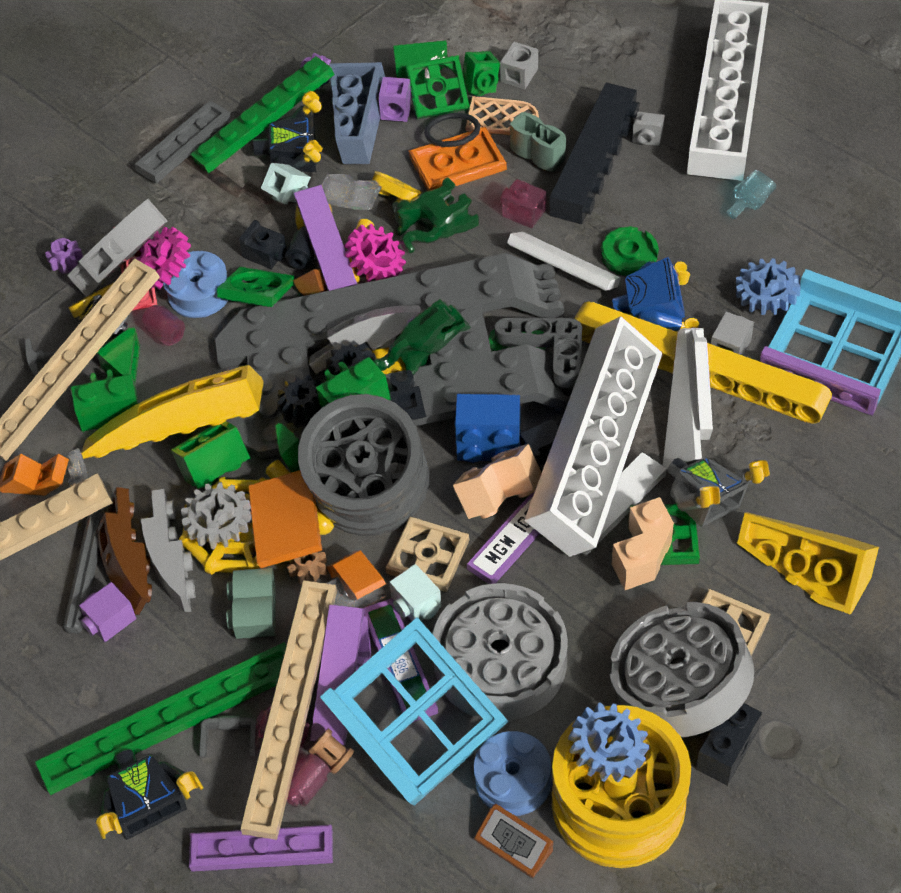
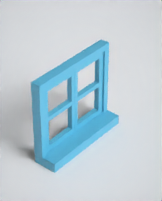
M806 269L801 277L800 296H797L795 305H790L769 348L785 353L795 332L830 344L831 347L820 367L881 389L879 403L901 357V302ZM809 304L846 317L836 337L799 324ZM856 321L893 334L884 355L847 342ZM842 349L879 362L870 384L832 370Z
M418 617L335 690L329 688L320 696L404 798L412 805H416L479 749L484 742L509 722ZM415 643L422 648L445 675L417 701L413 699L388 670V667ZM383 673L409 703L410 707L381 732L353 698ZM453 686L456 687L483 718L455 745L450 742L425 713L431 705ZM419 716L448 749L445 754L420 776L391 744V741Z

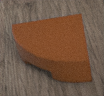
M314 269L293 280L297 289L304 296L327 291L320 269Z

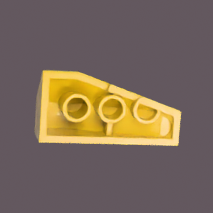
M748 512L744 513L737 542L738 545L765 565L773 567L784 575L786 580L792 585L799 586L811 595L810 598L818 604L848 614L853 612L872 577L879 549L877 546L852 538Z

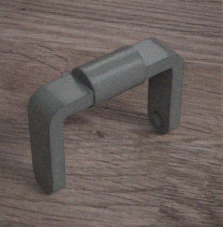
M219 716V718L205 719L201 724L200 757L207 756L208 729L237 730L240 728H250V756H256V721L251 717L240 718V716Z

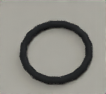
M448 113L432 119L426 125L424 135L427 141L433 145L455 147L472 141L479 134L481 126L478 120L469 114ZM461 118L469 120L475 126L474 131L469 136L456 141H440L430 135V130L435 124L447 119Z

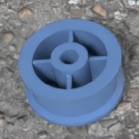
M206 251L188 252L190 257L184 259L183 263L186 264V267L181 268L179 277L173 276L170 285L163 283L168 293L169 304L175 312L189 318L207 317L218 312L228 302L227 299L217 297V287L226 281L227 270L224 262L215 254Z
M518 731L499 733L484 742L476 754L474 760L476 789L480 799L488 808L491 809L496 803L513 815L521 816L533 812L547 799L552 786L551 760L545 746L535 737Z

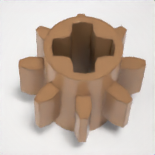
M316 552L289 560V576L294 577L297 575L300 585L303 584V580L317 582L320 575L327 574L325 565L327 562L326 553Z

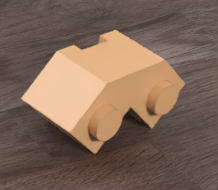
M529 444L495 455L491 458V463L480 469L473 467L464 472L453 484L468 519L481 516L482 519L493 516L499 511L498 507L506 498L514 495L522 498L535 492V487L538 485L542 473Z
M660 497L630 507L629 530L633 537L613 544L612 566L624 590L655 580L663 558L671 545L674 522Z

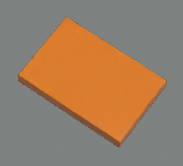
M486 127L480 128L479 134L472 141L464 145L441 147L428 144L409 150V157L427 191L440 188L442 181L447 177L455 183V186L507 170V163ZM473 131L466 132L441 141L460 140L469 136Z
M301 470L249 485L256 559L260 568L322 551L316 500L307 487Z

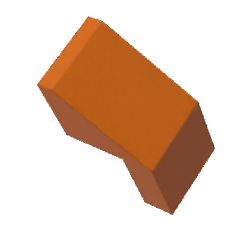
M19 454L4 464L0 478V492L45 496L62 485L69 459L57 454L45 463L40 464L23 454Z
M361 550L354 551L326 566L332 578L339 577L350 600H358L386 584L383 577Z

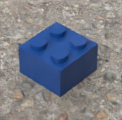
M457 394L455 422L457 461L472 463L492 461L491 458L495 455L520 447V395Z

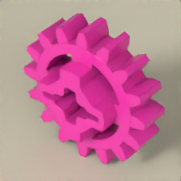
M369 224L367 228L364 225H360L357 230L354 229L349 235L348 241L344 244V247L348 249L345 257L352 259L349 266L357 267L359 269L357 275L360 276L364 273L368 282L373 278L377 281L398 276L403 270L402 267L406 264V261L402 259L405 251L398 249L400 241H393L391 239L393 237L392 232L385 234L382 226L375 230L373 224Z
M163 227L161 233L157 231L154 234V238L152 240L149 239L139 249L142 253L141 256L135 258L156 270L160 276L151 287L152 289L154 287L161 289L163 283L170 285L171 278L173 276L178 278L179 272L182 270L181 268L186 267V264L183 263L184 259L190 257V254L186 252L191 247V244L187 242L189 238L174 227L170 229Z

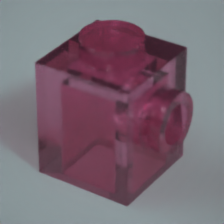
M516 179L510 188L507 187L501 195L502 216L532 229L546 211V191Z

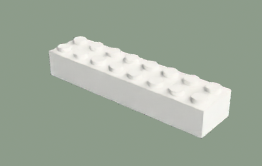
M715 0L689 150L688 175L743 181L769 3L743 0Z
M621 316L595 329L524 520L569 557L591 550L597 546L662 356V352Z

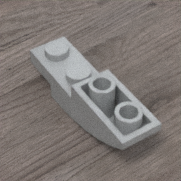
M149 199L145 200L103 237L67 276L86 297L93 294L168 221Z
M418 305L391 306L371 310L343 321L327 331V338L331 343L309 357V365L316 374L322 370L325 372L327 369L326 359L332 357L331 350L341 349V342L349 346L353 340L359 345L367 341L373 351L378 347L381 349L386 348L396 340L395 336L402 332L408 320L418 315L422 310Z
M164 489L151 491L153 517L141 519L143 536L150 560L167 594L184 612H191L190 599L196 598L194 580L188 579V571H193L191 552H185L182 540L177 538L176 528L171 527L170 520L176 519L173 500L167 501Z

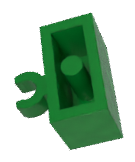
M370 357L349 369L345 363H338L341 373L332 375L329 370H326L325 376L327 381L316 387L321 408L336 399L350 395L369 394L383 397L387 400L391 399L386 375Z
M109 369L107 370L108 376L105 380L99 381L95 373H91V383L71 387L74 410L82 432L101 428L110 420L139 403L132 374L114 377L113 372Z
M227 421L217 426H211L171 449L184 480L197 489L204 488L205 484L208 483L209 485L213 484L217 477L226 472L237 470L241 467V463L250 459L237 427Z

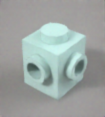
M271 163L261 189L273 195L272 198L277 202L288 204L289 201L296 202L294 192L308 189L307 185L311 177L290 165Z
M416 564L390 581L391 598H393V604L402 617L408 616L411 621L416 617L420 621L423 619L427 620L432 618L441 608L440 589Z

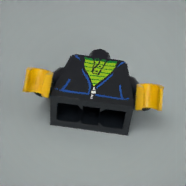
M309 91L303 96L302 102L305 106H300L291 116L284 120L272 122L269 125V138L253 140L255 156L270 155L271 163L290 165L301 172H316V163L321 159L319 152L323 148L316 141L314 119L310 112L317 113L321 110L322 106L319 102V96L314 91Z
M133 750L120 752L114 758L119 770L107 777L109 788L103 792L99 817L96 820L102 839H105V835L108 832L116 830L118 834L123 831L126 840L187 810L184 798L188 800L190 798L189 792L195 788L203 789L196 773L193 771L185 772L166 761L158 763L152 755L137 760Z

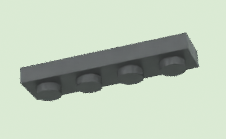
M209 101L136 162V171L157 184L190 156L192 152L199 148L201 144L205 143L231 120L230 112Z

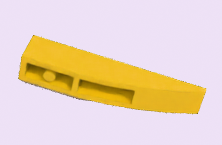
M250 365L195 379L160 392L134 405L90 435L85 440L81 455L83 459L93 456L100 458L111 451L122 448L129 450L147 441L158 442L176 433L188 434L198 427L209 424L217 426L224 423L227 419L238 416L240 418L249 417L259 411L264 383L262 377Z

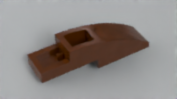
M116 487L111 497L112 504L108 505V513L105 512L97 528L98 545L110 581L131 602L134 614L140 615L145 604L149 603L152 597V585L147 583L150 557L145 554V543L135 542L136 530L131 528L134 503L129 501V489Z

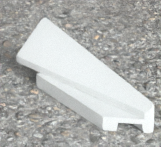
M682 328L677 334L663 466L667 470L671 462L676 458L682 459L688 465L701 460L700 440H710L713 430L708 348L703 328Z

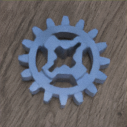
M774 258L771 259L770 263H765L763 259H760L759 265L750 262L748 263V270L741 269L740 277H736V297L741 298L742 306L750 304V312L758 308L761 315H765L767 310H771L773 315H776L778 308L787 311L788 303L796 304L797 296H800L801 289L800 275H795L794 267L786 269L787 262L785 261L779 265L776 264Z
M598 703L594 711L587 707L581 717L578 716L572 725L574 729L568 738L574 742L570 748V753L580 755L576 763L578 767L585 764L589 766L588 776L591 777L597 771L600 773V778L603 782L607 780L609 775H612L616 782H620L624 775L629 778L632 777L637 768H640L646 760L644 755L649 750V745L643 743L648 733L647 731H638L637 727L641 720L638 718L631 721L628 718L630 714L629 709L624 710L621 714L617 712V705L614 703L609 710H605L603 704ZM610 736H612L613 739L610 742L609 747L606 749L605 745L608 742L607 740Z

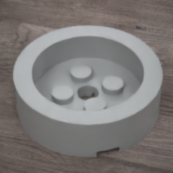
M507 583L486 584L466 591L465 595L452 605L449 603L435 624L433 636L508 721L521 719L539 711L555 697L561 688L567 669L568 639L566 628L558 611L555 612L544 601V597L533 590ZM499 639L508 642L509 646L505 650H501L500 653H497V650L490 646L493 641ZM434 663V672L438 682L445 675ZM455 686L444 694L452 704L463 712L483 719Z
M687 602L686 607L669 609L666 605L647 613L635 621L622 634L611 655L613 663L610 678L622 705L639 707L656 714L668 722L681 737L704 733L728 720L743 705L754 681V663L738 624L722 609L705 603ZM676 657H677V658H683V657H685V658H684L685 664H683L682 662H680V663H678V664H670V663H671V661H672L673 659H675Z

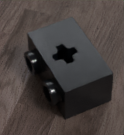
M743 703L734 715L721 725L713 728L699 751L696 770L728 786L759 730L762 712Z

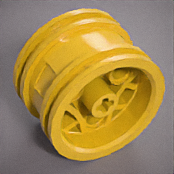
M617 705V712L622 714L624 710L629 709L630 714L628 718L631 721L638 718L641 720L637 727L638 731H647L648 733L643 743L649 745V750L644 755L646 760L640 768H637L632 777L629 778L624 775L620 782H616L613 776L609 775L607 780L603 782L601 781L600 773L597 771L591 777L587 775L589 769L587 764L578 767L576 763L580 755L570 753V748L574 742L568 739L571 731L574 729L572 727L574 722L561 735L554 750L552 765L553 788L551 805L554 822L561 837L573 851L586 860L601 866L614 868L640 866L655 860L670 848L678 837L684 822L686 799L689 793L691 763L688 750L675 729L668 722L650 711L625 705ZM605 706V710H609L611 706ZM610 736L607 740L608 742L605 745L606 749L609 747L610 742L613 739L612 736ZM579 783H588L592 786V788L589 790H580L576 787V785H578ZM654 783L666 784L668 789L655 791ZM639 811L646 815L640 818H633L630 814Z

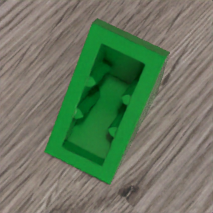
M128 328L97 352V356L103 372L107 374V370L111 369L114 377L132 374L134 384H136L140 343L136 329Z

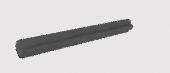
M108 506L87 517L63 624L67 633L79 634L83 629L81 619L84 616L79 605L85 601L91 592L100 551L97 528L105 512L108 513Z

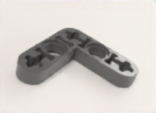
M503 318L496 322L495 339L502 346L517 347L528 344L533 347H554V383L566 389L575 386L581 370L582 325L578 320L572 318ZM535 330L545 331L544 334L539 335L532 334L531 332ZM566 350L575 352L572 355L561 354L562 351ZM564 367H570V374H564Z

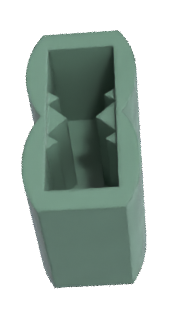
M527 112L520 113L510 122V147L517 155L532 159L538 167L554 172L565 161L566 136L561 130L551 125H545L537 116Z
M273 569L233 571L232 581H227L228 601H233L232 609H227L226 612L228 629L234 630L236 639L275 636L276 587Z

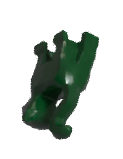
M445 178L440 188L422 192L412 200L403 199L393 203L394 219L399 225L397 230L398 236L403 235L417 220H422L430 230V232L419 230L407 232L400 241L401 247L407 253L415 251L412 242L417 241L429 244L440 238H448L454 234L466 232L479 225V216L477 214L473 216L468 214V207L472 200L465 193L459 195L458 201L452 204L454 197L451 191L455 188V183L450 178Z
M439 299L430 307L408 320L402 329V334L390 345L388 353L380 359H375L373 362L381 371H384L395 364L400 357L406 365V371L411 370L414 375L419 367L426 364L430 354L438 352L459 332L467 331L471 327L455 306H448L445 301Z

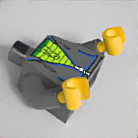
M676 458L671 462L667 470L675 478L670 494L676 502L678 509L685 511L701 527L738 509L748 485L751 482L754 484L761 483L764 477L770 475L766 460L751 462L749 469L731 471L708 458H703L691 465H688L680 458Z

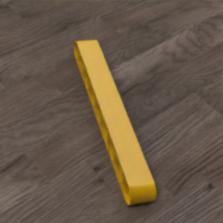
M588 301L582 304L574 318L582 325V341L591 343L597 327L621 316L662 352L658 368L673 374L678 332ZM707 343L711 388L807 423L814 424L820 422L832 398L830 389L825 385Z

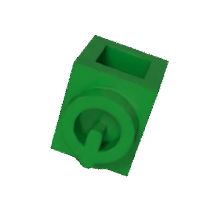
M490 51L465 52L462 74L466 89L473 95L482 96L487 93L496 92L499 81L500 62Z

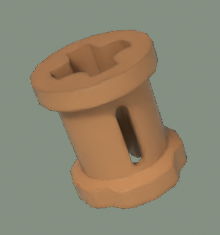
M327 728L309 748L308 752L311 755L317 754L331 767L330 772L335 774L352 756L354 750L352 748L346 749L332 736V731Z

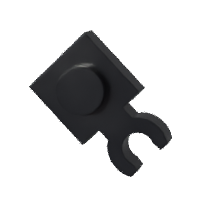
M406 371L407 379L403 382L397 381L395 374H391L390 382L394 391L389 392L390 400L408 413L412 420L425 418L426 413L420 387L415 386L412 371Z

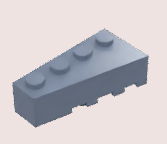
M382 62L329 64L335 74L331 77L335 137L342 163L370 164L380 121L379 92L382 79L385 77Z

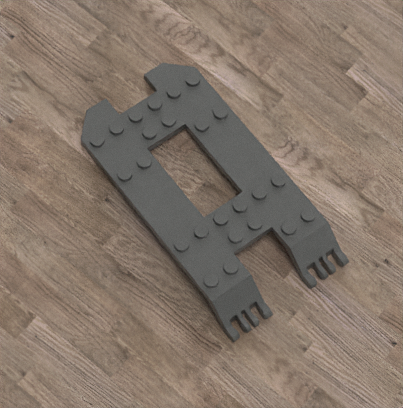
M503 253L276 302L272 307L260 305L241 309L215 338L218 364L221 369L248 363L262 377L264 383L259 411L246 418L238 416L226 421L237 427L245 447L250 449L252 454L261 459L280 455L275 425L282 423L301 440L302 433L307 424L303 423L299 428L293 422L287 424L277 408L278 390L285 389V381L294 382L296 375L301 380L308 374L311 376L308 350L324 347L331 343L327 338V331L356 315L385 307L418 305L423 311L439 299L445 301L448 306H455L471 328L467 331L459 332L444 348L430 354L432 365L419 367L418 371L413 375L415 386L420 387L426 413L425 418L412 420L416 426L456 418L457 394L520 395V404L535 401L565 411L573 388H561L554 383V354L528 344L491 352L483 312L511 306L541 318L562 316L565 310L563 303L557 301L561 297L558 282L556 279H551L555 276L554 267L548 263L535 265L510 254ZM564 367V374H570V367ZM406 370L385 374L389 392L394 391L390 382V375L395 374L396 380L403 382L407 379Z

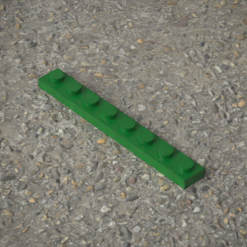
M285 642L35 761L49 794L52 795L116 764L114 758L122 751L133 750L134 754H137L203 722L205 719H209L277 686L287 647Z

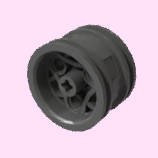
M369 394L350 395L336 399L321 408L310 419L302 433L298 446V463L302 477L316 500V506L333 522L336 528L359 536H376L394 531L407 523L409 517H413L418 512L426 498L429 486V468L416 425L408 413L396 403L383 397ZM383 437L391 439L386 445L377 444ZM333 459L340 460L336 467H326L329 461ZM398 463L405 465L403 472L395 473ZM380 488L384 490L377 495L370 496V493L375 489ZM339 489H342L348 492L349 494L346 497L338 495L337 493Z

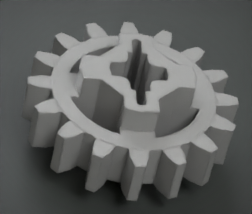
M219 482L217 487L212 489L208 483L205 484L206 491L201 492L195 489V498L185 499L187 508L181 509L182 524L184 530L188 533L189 539L197 538L199 546L202 547L206 542H210L211 549H215L217 543L222 542L226 548L228 547L229 539L232 538L238 542L240 541L239 532L247 533L249 531L247 523L252 522L250 502L246 500L243 491L236 493L235 485L231 484L227 489H224L222 482Z

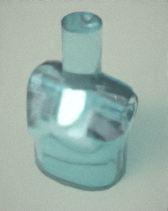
M754 170L733 189V197L737 201L727 211V214L732 219H736L746 207L754 210L759 209L776 189V184L765 174Z

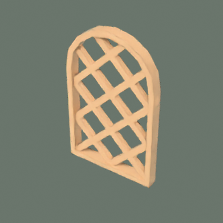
M472 96L468 112L469 115L478 120L482 127H486L489 133L510 135V127L506 128L502 123L508 120L512 122L514 120L513 117L528 109L539 118L535 106L528 102ZM474 104H476L479 108L473 110ZM494 105L497 110L490 113L486 108ZM512 106L516 111L509 115L505 110ZM483 111L486 114L483 118L480 119L475 115ZM501 112L505 117L498 120L495 115ZM491 118L495 123L487 126L484 121ZM467 120L466 131H473L475 128L474 124H470V121Z

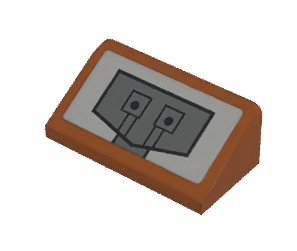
M496 803L488 812L474 838L475 841L531 878L535 877L553 852V841Z

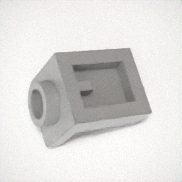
M637 112V117L633 124L632 143L660 146L665 115Z

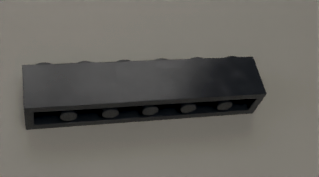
M605 83L550 196V216L582 225L586 215H591L595 205L596 194L600 195L602 192L604 176L610 175L613 167L614 155H619L622 147L623 136H628L631 128V119L636 118L637 112H639L640 102H636L637 90Z

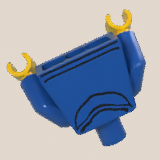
M669 257L657 262L648 261L635 273L628 275L625 279L627 294L612 299L614 310L622 313L631 311L636 318L676 332L682 328L699 327V322L695 318H689L685 322L682 321V318H685L680 285L688 283L690 273L686 271L687 265L680 261L673 266Z

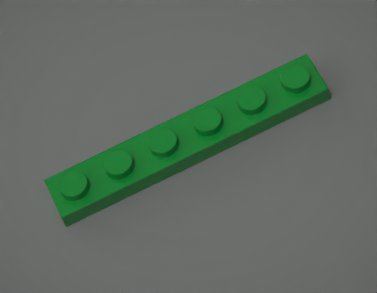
M315 56L271 92L264 95L253 106L245 110L235 120L223 127L212 138L201 144L199 148L190 154L194 162L209 174L268 128L272 122L277 121L301 102L307 92L315 91L335 74L332 68Z

